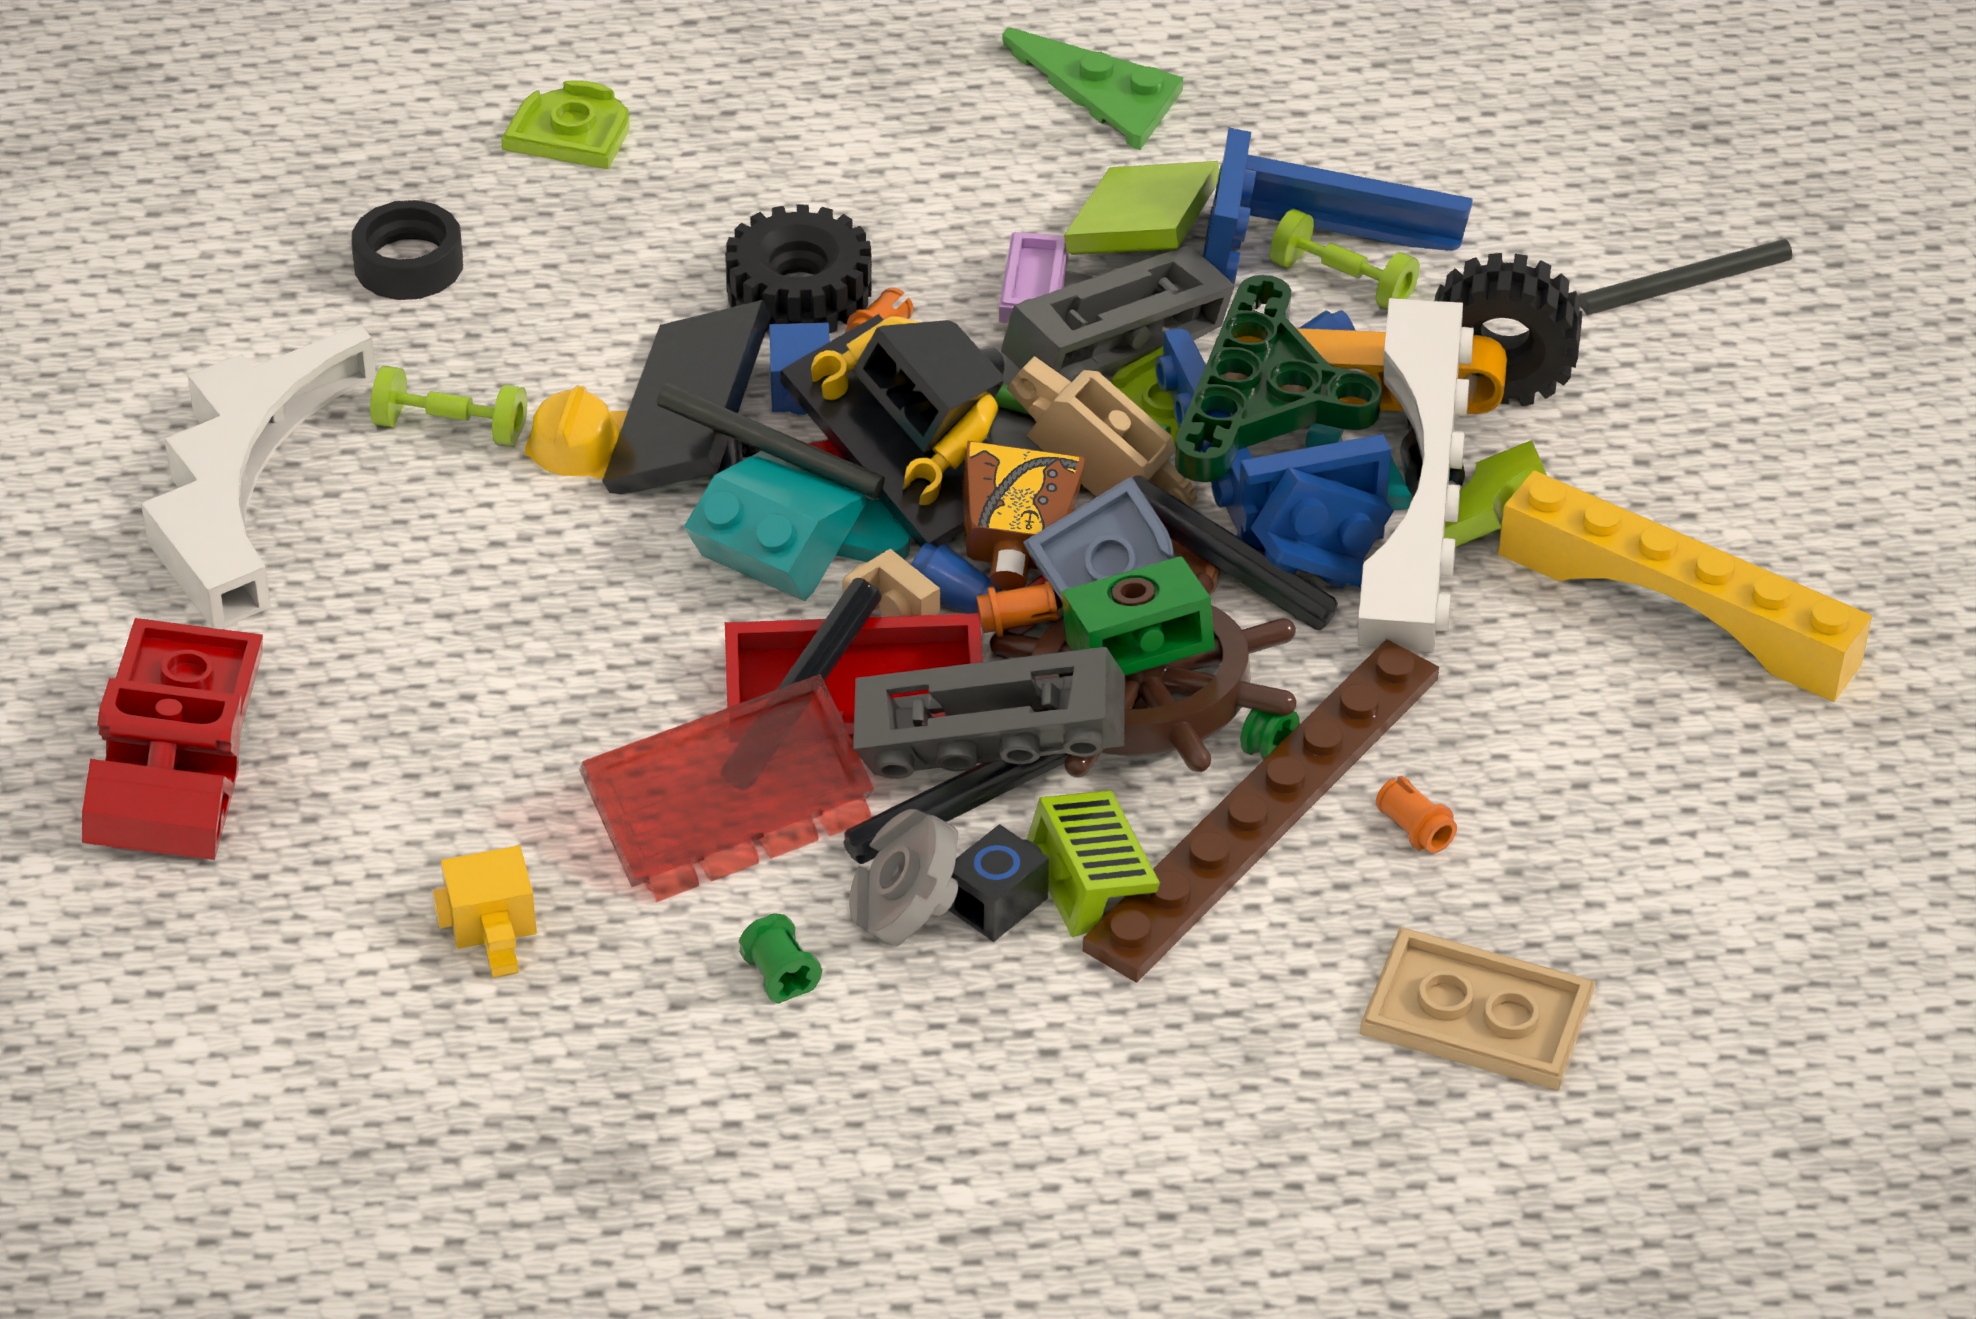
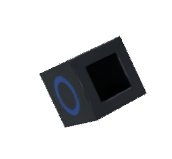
M999 824L956 858L951 878L957 881L958 890L955 900L948 911L995 942L1048 899L1049 857L1044 855L1033 842L1021 839Z

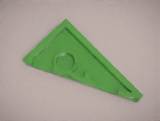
M1007 27L1002 34L1003 46L1009 48L1015 58L1025 65L1032 63L1048 76V83L1076 105L1086 107L1090 115L1101 124L1109 122L1126 136V143L1138 150L1142 149L1183 91V77L1163 72L1155 67L1139 65L1111 57L1103 52H1094L1011 27Z

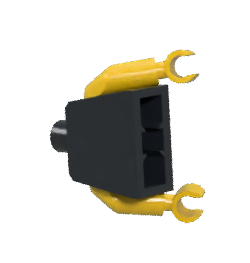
M892 316L846 344L849 350L841 355L835 351H823L816 355L811 366L812 381L816 382L826 375H832L824 380L822 384V396L825 399L834 400L846 393L849 383L848 372L852 370L923 452L933 449L936 454L931 459L917 458L910 462L906 468L903 489L905 490L916 478L929 480L931 484L924 489L919 502L920 505H929L939 496L942 473L948 467L956 470L965 460L967 441L983 442L987 437L998 411V405L994 398L1004 384L1003 373L1005 371L1003 356L995 347L986 346L978 348L960 326L950 320L918 322Z

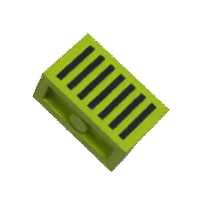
M1112 790L1039 797L1027 840L1036 844L1043 854L1049 857L1048 891L1071 937L1088 933L1101 921L1108 897L1156 893L1158 891L1160 882Z

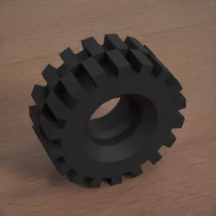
M796 204V212H786L784 205L773 207L772 216L766 218L761 212L750 216V226L741 222L734 229L735 238L729 237L727 240L725 253L726 289L730 307L763 300L771 314L769 324L829 323V334L838 331V321H842L847 325V320L856 310H866L868 307V297H871L872 294L870 240L866 241V232L861 226L853 228V219L845 214L834 219L833 209L822 206L818 213L809 212V205ZM797 272L813 274L805 277L784 276Z
M1502 253L1489 254L1488 263L1481 266L1477 257L1465 261L1463 274L1454 268L1446 276L1445 286L1439 285L1435 294V301L1463 303L1462 327L1474 328L1473 335L1491 337L1502 345L1506 351L1507 365L1504 394L1500 404L1508 405L1509 398H1519L1521 406L1534 404L1536 392L1539 391L1544 399H1547L1555 394L1557 382L1564 386L1571 378L1572 367L1576 368L1579 354L1582 311H1579L1580 298L1577 291L1568 293L1570 281L1562 273L1552 279L1550 277V264L1540 260L1537 266L1533 268L1527 266V255L1516 253L1514 263L1503 262ZM1508 318L1522 323L1529 330L1519 335L1505 336L1490 331L1483 323L1492 319ZM1478 373L1472 374L1475 376H1485L1483 374Z

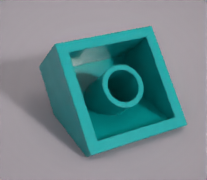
M760 451L714 475L685 523L684 529L702 556L806 601L814 593L868 500L865 495Z

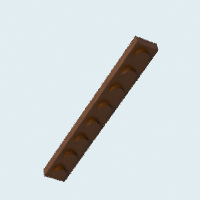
M1386 639L1153 868L1160 882L1158 891L1156 893L1125 896L1083 937L1082 951L1137 983L1438 680L1439 666Z

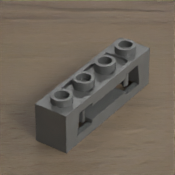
M1189 244L1166 253L1156 254L1151 258L1123 268L1113 269L1100 276L1070 284L1051 293L1033 299H1026L1014 305L1009 317V325L1001 352L1020 370L1035 356L1071 382L1083 370L1098 371L1102 374L1135 362L1163 347V326L1168 325L1171 316L1181 323V325L1172 329L1187 330L1193 340L1221 327L1235 285ZM1089 346L1083 361L1062 367L1065 354L1069 358L1074 359L1079 355L1078 349Z
M1107 647L856 678L853 749L874 775H880L885 778L901 779L911 776L914 771L942 768L948 771H967L973 769L977 763L1003 760L1013 764H1028L1038 760L1039 756L1062 753L1087 757L1099 754L1104 748L1124 746L1125 674ZM1073 672V676L1042 680H1035L1034 678L1035 676ZM929 690V694L891 697L893 694ZM1043 708H1047V709L1049 710V711H1042V712H1034V711H1033V710H1035V709H1043ZM944 712H945V715H946V716H943V717H935V716H932L931 714L944 713Z

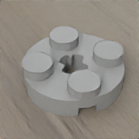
M916 809L903 811L887 822L869 845L879 851L869 871L858 866L852 881L849 909L855 924L867 930L873 937L897 947L908 936L917 931L931 914L936 916L944 914L954 902L958 890L957 881L951 878L956 861L958 830L938 817L927 815Z

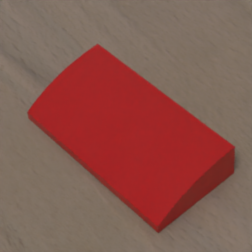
M980 613L869 617L783 742L853 740L856 678L983 662ZM825 619L724 622L729 744L740 743ZM929 690L893 694L891 697L929 694ZM944 712V713L931 714L932 716H935V717H943V716H946V715H945V712Z

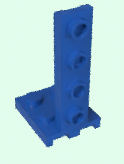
M1229 127L1214 200L1210 210L1203 257L1233 284H1235L1240 252L1232 251L1231 248L1239 250L1241 242H1244L1249 216L1281 221L1284 215L1292 209L1311 215L1314 221V228L1416 248L1447 251L1460 248L1473 198L1248 155L1251 132Z
M1172 329L1164 331L1163 356L1156 358L1155 371L1161 391L1170 392L1173 398L1175 418L1180 428L1206 364L1191 334L1185 329ZM1222 410L1205 412L1206 415L1215 418L1231 417L1229 412ZM1384 434L1252 458L1246 447L1237 450L1228 473L1219 480L1211 482L1213 497L1219 508L1226 507L1237 530V536L1265 554L1266 549L1252 531L1251 526L1288 467L1384 497L1387 501L1392 449ZM1204 441L1201 452L1206 453L1213 443ZM1385 526L1382 529L1379 536L1377 537V539L1384 538Z

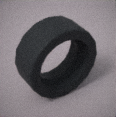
M419 200L387 203L375 207L360 217L352 230V254L355 275L364 288L378 296L396 300L422 299L440 293L452 285L463 270L460 225L451 212L437 204ZM419 239L439 246L431 253L414 259H393L376 253L385 245L399 240Z

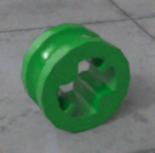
M1251 709L1246 717L1240 736L1243 752L1249 755L1260 752L1264 760L1300 725V718L1297 712L1293 711L1287 716H1280Z

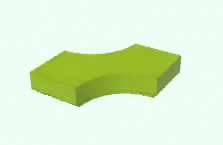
M1532 440L1475 462L1476 469L1472 478L1460 489L1458 522H1445L1444 538L1456 539L1455 547L1501 529L1505 503L1534 470L1547 475Z

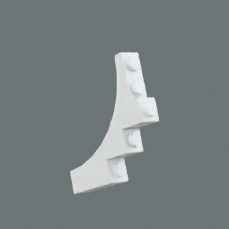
M361 324L252 367L243 354L187 375L193 414L200 424L165 438L171 479L178 488L141 503L149 546L212 628L221 629L271 607L265 565L246 533V511L256 480L275 449L305 419L338 396L375 379L376 371L372 337Z

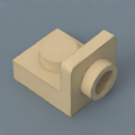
M891 549L867 563L858 565L842 580L843 593L855 578L865 579L871 585L878 588L882 598L874 610L880 608L883 617L940 615V588Z

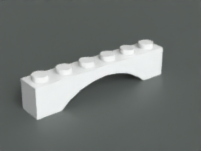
M1389 298L1384 347V384L1400 402L1415 430L1423 466L1418 489L1406 516L1387 542L1363 564L1358 615V646L1379 647L1388 639L1410 651L1434 653L1436 631H1448L1451 593H1439L1441 576L1453 577L1456 539L1444 538L1445 522H1458L1460 485L1449 484L1450 468L1462 469L1465 432L1453 431L1455 416H1467L1469 380L1458 379L1459 364L1471 365L1474 328L1462 327L1463 303Z

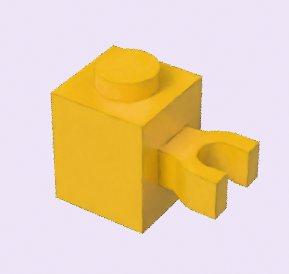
M521 845L442 859L441 868L444 887L432 889L433 904L439 929L452 927L457 949L485 944L492 978L519 973L514 950L516 948V938L537 934L533 891Z

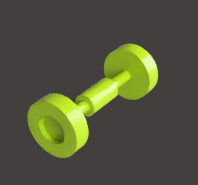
M1296 209L1288 211L1276 228L1270 246V259L1277 265L1289 269L1305 251L1321 257V263L1357 279L1365 275L1378 280L1376 303L1387 310L1389 298L1407 299L1414 291L1420 270L1419 260L1415 257L1398 252L1389 260L1384 270L1369 265L1368 258L1333 243H1329L1325 247L1311 241L1314 228L1313 218L1311 215Z
M383 365L378 370L373 383L370 414L373 424L394 428L404 405L425 408L427 415L469 421L471 416L493 419L492 435L495 444L515 447L526 423L528 400L524 387L506 384L501 387L498 393L495 407L473 404L472 397L429 391L427 396L408 394L407 378L404 369Z

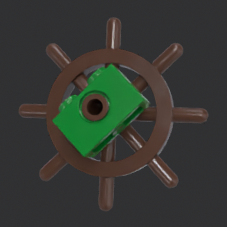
M1179 556L1062 590L1064 616L1058 619L1057 622H1054L1040 638L1003 631L1002 637H996L994 633L990 638L989 645L994 654L1011 659L1107 647L1125 674L1124 746L1104 748L1099 754L1087 757L1069 754L1065 759L1064 766L1070 776L1075 778L1085 776L1101 753L1122 756H1144L1177 750L1191 771L1200 773L1207 770L1211 764V755L1202 741L1224 728L1242 707L1280 716H1287L1295 710L1297 701L1294 694L1290 691L1250 683L1249 654L1290 642L1296 633L1293 622L1286 618H1280L1241 629L1228 614L1211 605L1210 594L1214 588L1212 578L1205 573L1194 574L1184 558ZM1214 664H1221L1216 675L1194 671ZM1064 673L1035 676L1034 678L1035 680L1061 678ZM1171 692L1189 697L1175 702ZM1043 708V709H1035V710H1033V711H1034V712H1042V711H1049V710H1048L1047 708Z

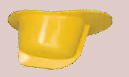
M576 385L572 390H564L552 394L540 404L533 416L532 431L526 443L525 456L531 457L536 464L546 471L558 475L591 476L601 479L606 472L628 410L609 411L606 403L593 393L587 392L584 386Z

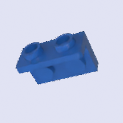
M1288 467L1251 526V529L1265 547V557L1277 568L1292 574L1297 573L1298 570L1313 573L1326 583L1338 588H1344L1346 584L1361 588L1363 560L1394 510L1384 497Z

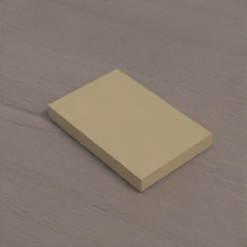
M1400 927L1361 1021L1360 1034L1559 1091L1595 993L1596 981Z

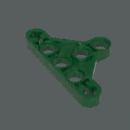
M1271 275L1251 276L1243 280L1236 291L1177 433L1175 467L1178 473L1186 479L1195 482L1217 481L1230 470L1237 450L1313 424L1345 430H1361L1374 425L1379 419L1382 387L1378 380L1362 372L1333 367L1319 354L1289 321L1292 290L1280 278ZM1261 304H1266L1264 314L1255 311ZM1242 336H1252L1262 339L1263 341L1257 343H1246L1239 341L1235 338ZM1225 373H1240L1246 375L1248 378L1243 380H1229L1221 377L1220 375ZM1299 385L1308 390L1304 392H1288L1279 387ZM1358 397L1366 400L1367 403L1360 405L1347 404L1339 399ZM1222 410L1233 414V416L1215 418L1206 415L1205 412ZM1204 441L1213 443L1206 453L1201 452Z

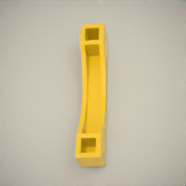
M1535 470L1504 505L1498 555L1559 582L1570 579H1610L1637 584L1668 595L1699 611L1729 632L1758 659L1769 674L1832 702L1836 701L1862 665L1872 619L1871 614Z

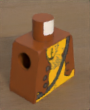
M967 441L962 478L966 555L974 561L991 563L989 579L993 586L1006 591L1026 586L1029 568L1038 569V567L1026 551L1023 542L1074 511L1079 497L1085 457Z

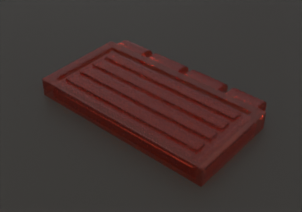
M821 674L584 760L579 768L631 887L644 883L653 893L656 903L699 887L698 876L693 866L695 863H699L710 882L759 864V856L753 841L758 840L769 858L772 859L817 842L819 838L816 826L812 820L814 818L819 820L829 836L846 831L871 818V812L865 799L870 797L874 787L860 757L853 749V742Z

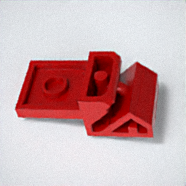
M141 618L134 619L116 678H109L99 708L98 735L102 737V740L106 741L105 761L90 759L82 809V843L109 846L117 849H132L215 860L239 770L240 733L262 658L263 634Z

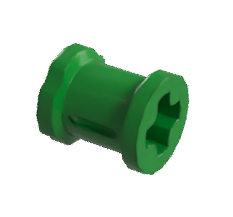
M773 913L753 921L739 938V952L747 963L756 965L764 977L763 988L769 999L775 1003H782L815 989L821 979L822 968L818 959L810 952H804L797 942L795 936L796 928L791 919L784 914Z

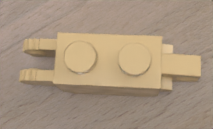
M1034 356L1009 383L1007 390L1036 421V424L1026 436L1045 452L1085 457L1081 484L1096 497L1127 478L1139 475L1190 507L1196 503L1198 491L1195 490V485L1191 484V480L1188 481L1179 474L1176 467L1168 461L1175 452L1172 436L1100 372L1083 370L1071 382Z

